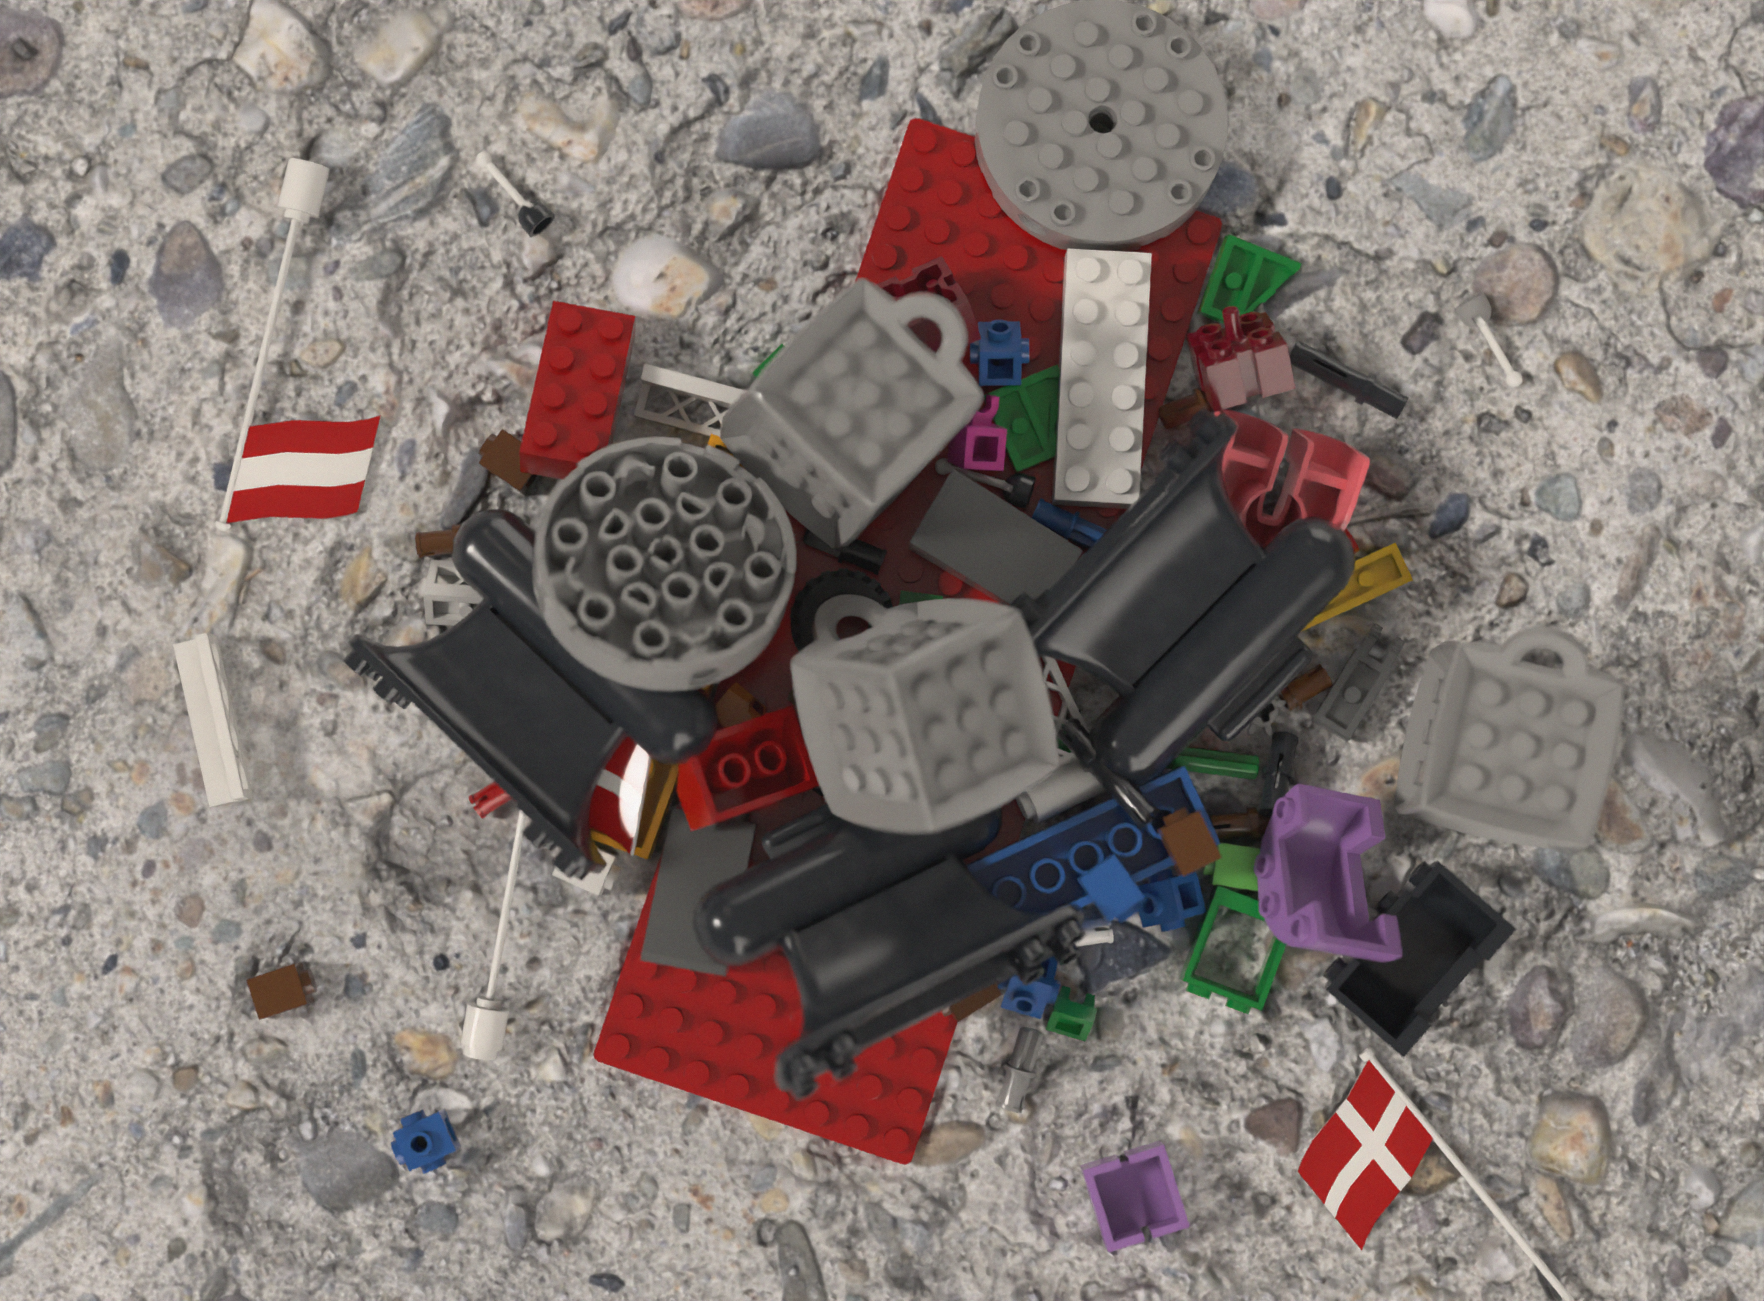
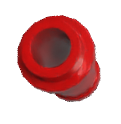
M495 782L468 796L470 803L476 804L473 808L482 819L512 800Z

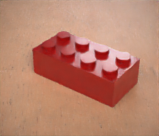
M553 301L519 450L520 472L564 480L578 467L580 461L613 444L635 341L636 316Z

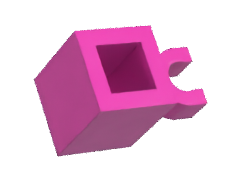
M986 394L985 407L977 411L971 421L949 439L947 460L949 463L962 469L1004 470L1007 429L992 423V418L999 408L998 396Z

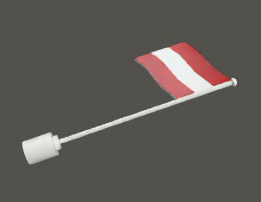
M289 158L277 206L285 211L284 218L292 221L220 521H215V526L220 531L229 530L231 527L229 523L270 517L329 519L358 513L378 433L381 415L350 422L290 420L251 426L299 223L308 224L310 217H319L330 171L328 167L306 160Z

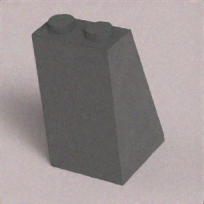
M952 469L909 542V550L1007 607L1023 592H1026L1035 601L1045 589H1050L1073 566L1083 551L955 469Z
M683 807L682 810L672 808L640 960L720 976H726L729 973V966L715 962L700 947L693 928V914L700 898L712 886L749 869L757 824L748 822L750 814L742 813L691 831Z

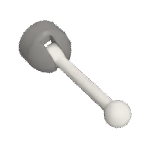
M1484 292L1454 308L1458 317L1465 325L1481 329L1507 375V385L1512 388L1520 386L1523 380L1522 375L1513 370L1487 325L1492 309Z

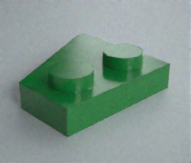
M1228 234L1222 242L1197 314L1224 324L1222 310L1226 307L1236 306L1239 309L1240 316L1253 312L1262 303H1265L1291 275H1294L1300 269L1302 263Z
M1058 364L1021 379V385H1007L987 394L999 397V408L992 421L994 424L1007 429L1005 451L1015 473L1048 461L1056 455L1058 379L1060 377ZM986 394L983 396V400H984L985 405H986Z

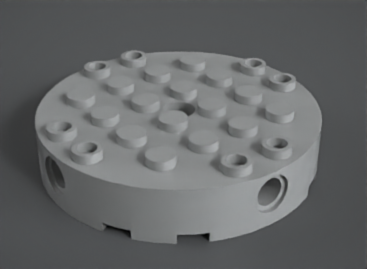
M1081 0L1063 4L1043 12L1021 26L1008 38L989 66L980 91L975 120V147L978 163L996 202L1026 232L1045 243L1064 250L1086 249L1130 252L1171 234L1192 216L1207 195L1222 162L1228 134V110L1222 83L1214 65L1197 41L1182 27L1164 15L1144 6L1119 0ZM1094 123H1106L1110 132L1098 133L1091 128V125Z
M647 437L623 441L603 448L580 461L578 467L563 481L560 480L543 507L536 533L533 556V583L538 606L544 620L562 646L588 668L604 677L632 687L660 691L687 690L706 686L733 675L754 660L769 644L780 626L790 596L796 568V548L789 519L778 498L764 480L760 477L756 479L752 474L739 466L740 461L719 449L709 445L704 449L681 443L682 439L671 437Z

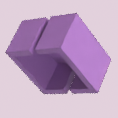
M1160 1140L1124 1151L1126 1160L1120 1161L1118 1156L1114 1154L1080 1165L1108 1253L1144 1242L1145 1239L1140 1227L1147 1226L1153 1239L1190 1227L1165 1146Z

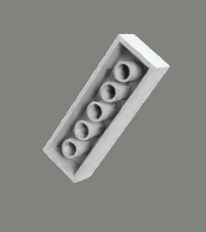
M1067 249L1064 261L1056 455L1054 457L1052 491L1053 505L1128 509L1139 498L1152 253Z

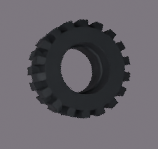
M839 568V570L831 572L828 570L822 572L815 579L811 578L802 591L798 592L795 597V603L791 608L790 628L795 646L801 652L804 648L815 642L812 633L813 622L819 607L828 599L839 595H859L874 600L885 609H889L893 605L887 591L885 592L876 579L866 576V573L858 570L857 572L849 571L848 568ZM869 622L867 630L873 627Z

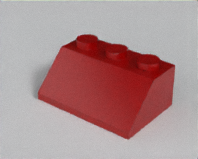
M791 705L716 731L706 751L699 756L690 757L685 763L679 764L677 793L691 831L820 786L793 706Z

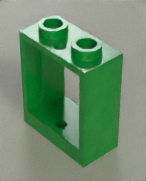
M1214 885L1206 904L1207 912L1202 915L1179 979L1188 983L1185 990L1208 1000L1212 992L1228 998L1225 1006L1248 1015L1251 1007L1262 1011L1287 945L1274 934L1251 995L1195 974L1220 905L1266 923L1265 918L1259 913L1258 900Z

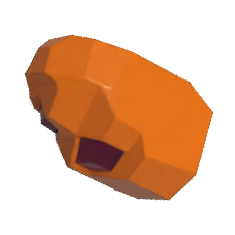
M737 682L729 688L716 704L718 722L725 728L765 715V706Z

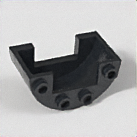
M1422 861L1407 878L1409 882L1397 894L1392 890L1388 891L1374 908L1378 912L1374 919L1382 914L1397 916L1402 957L1389 962H1378L1349 956L1338 957L1323 973V976L1327 979L1325 990L1403 1058L1431 1027L1427 1020L1482 958L1489 961L1517 930L1439 861L1433 862L1430 865Z

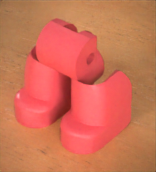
M1230 409L1214 412L1216 416L1224 413L1238 425L1237 432L1224 452L1222 462L1223 479L1229 499L1241 522L1263 548L1286 526L1301 518L1317 517L1326 519L1343 531L1351 520L1369 468V457L1343 441L1320 433L1293 428L1288 442V434L1268 421ZM1285 453L1289 466L1278 501L1271 516L1262 513L1263 502L1266 492L1272 491Z

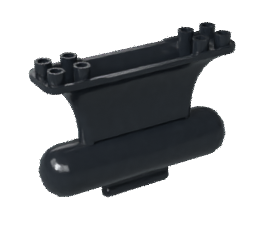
M1206 408L1196 413L1187 424L1196 436L1186 446L1174 438L1161 449L1157 457L1166 467L1155 477V482L1050 589H1045L1035 601L1026 592H1023L1009 605V607L1020 611L1038 657H1049L1073 664L1101 680L1119 695L1098 716L1090 730L1089 738L1091 746L1096 751V759L1110 771L1125 776L1127 780H1132L1136 785H1142L1159 776L1206 727L1222 741L1229 742L1235 739L1311 662L1313 656L1311 649L1297 635L1346 587L1355 568V555L1351 541L1341 528L1326 519L1317 517L1297 519L1286 526L1265 548L1253 538L1233 508L1223 479L1222 462L1224 452L1237 432L1238 425L1224 413L1216 416Z
M489 509L481 511L463 522L453 539L452 560L462 579L483 600L453 627L429 640L413 645H382L373 639L355 634L348 641L353 650L343 661L361 677L366 674L374 681L382 677L372 689L388 704L392 705L395 702L401 708L406 709L412 702L505 791L517 803L516 807L531 820L521 832L523 836L538 849L544 846L553 852L558 846L561 852L552 860L554 866L571 879L575 876L582 881L589 872L600 874L607 866L606 861L592 839L589 827V812L598 780L618 747L629 737L649 757L661 764L679 765L685 763L690 757L699 756L706 751L715 736L718 723L716 705L702 687L675 691L636 688L604 677L576 659L554 636L538 606L533 583V556L536 532L522 518L509 510Z
M827 803L767 832L762 838V844L770 859L712 886L700 898L693 914V928L700 947L715 962L735 968L753 964L781 949L789 961L800 993L802 1025L797 1040L783 1049L776 1059L775 1081L780 1090L791 1089L797 1100L804 1099L819 1088L815 1077L830 1071L835 1080H841L852 1074L857 1069V1064L853 1058L862 1054V1050L993 984L998 985L1016 975L1023 985L1030 984L1044 973L1040 963L1051 957L1055 958L1059 966H1065L1079 957L1081 951L1076 944L1085 937L1086 932L1082 927L1084 913L1078 905L1070 904L1046 913H1032L1020 910L993 895L980 883L963 862L964 859L983 851L997 837L1002 826L1001 806L962 823L935 832L905 833L883 831L852 823L832 814Z

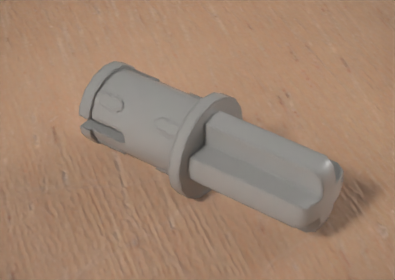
M1021 1027L1019 1029L1010 1063L1004 1064V1069L1007 1071L996 1106L1008 1111L1022 1113L1030 1080L1035 1078L1037 1074L1033 1071L1043 1038L1040 1031L1029 1027Z

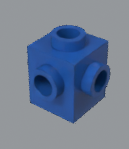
M994 320L992 322H978L981 339L970 344V364H978L979 386L1021 385L1022 363H1029V338H1021L1020 321Z
M1171 869L1162 870L1147 877L1148 883L1137 886L1144 896L1142 900L1137 902L1141 908L1138 912L1143 928L1160 925L1161 932L1185 927L1184 919L1207 912L1196 871L1185 876H1173Z
M1051 957L1040 963L1044 973L1030 984L1023 985L1017 975L998 984V989L1004 990L1000 1007L1041 1019L1046 1004H1055L1061 981L1055 979L1058 966L1055 958Z
M445 1108L429 1116H426L423 1109L400 1119L403 1127L392 1132L395 1140L391 1142V1147L395 1158L400 1165L406 1163L409 1172L419 1167L423 1174L447 1164L444 1156L461 1148ZM419 1136H423L427 1140V1147L420 1144Z

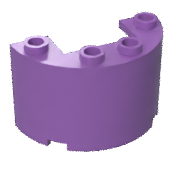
M1299 783L1291 788L1284 797L1277 800L1262 840L1260 854H1258L1254 862V873L1257 876L1259 913L1265 918L1268 927L1280 941L1292 947L1378 962H1389L1402 957L1397 916L1382 914L1369 922L1360 854L1386 838L1380 800Z

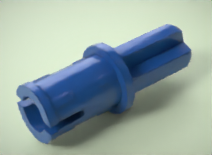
M1042 498L1032 516V519L1064 537V539H1069L1088 549L1107 531L1094 523L1078 517L1080 512L1076 511L1074 515L1044 501Z

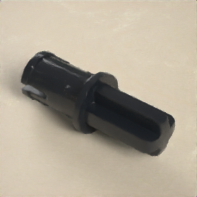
M808 529L803 539L806 545L839 558L838 563L842 564L844 560L869 570L875 575H878L887 554V550H882L859 539L853 540L844 548L834 549Z

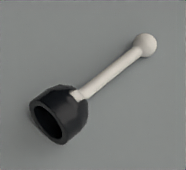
M485 151L478 153L476 156L477 165L481 168H486L520 206L518 220L524 231L530 237H535L548 228L553 222L555 214L541 201L531 200L526 202L492 163V156Z
M945 458L939 459L936 462L935 469L941 475L951 473L952 469H955L971 480L1003 489L1004 498L1014 506L1027 509L1036 482V477L1015 473L1003 481L951 465L947 461L948 459Z

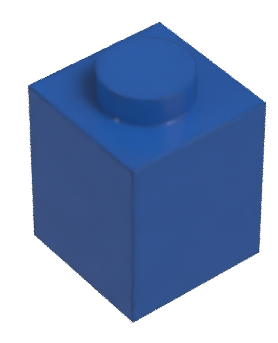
M1113 854L1077 878L1082 888L1108 922L1116 918L1119 923H1122L1141 909L1137 902L1144 898L1143 894Z

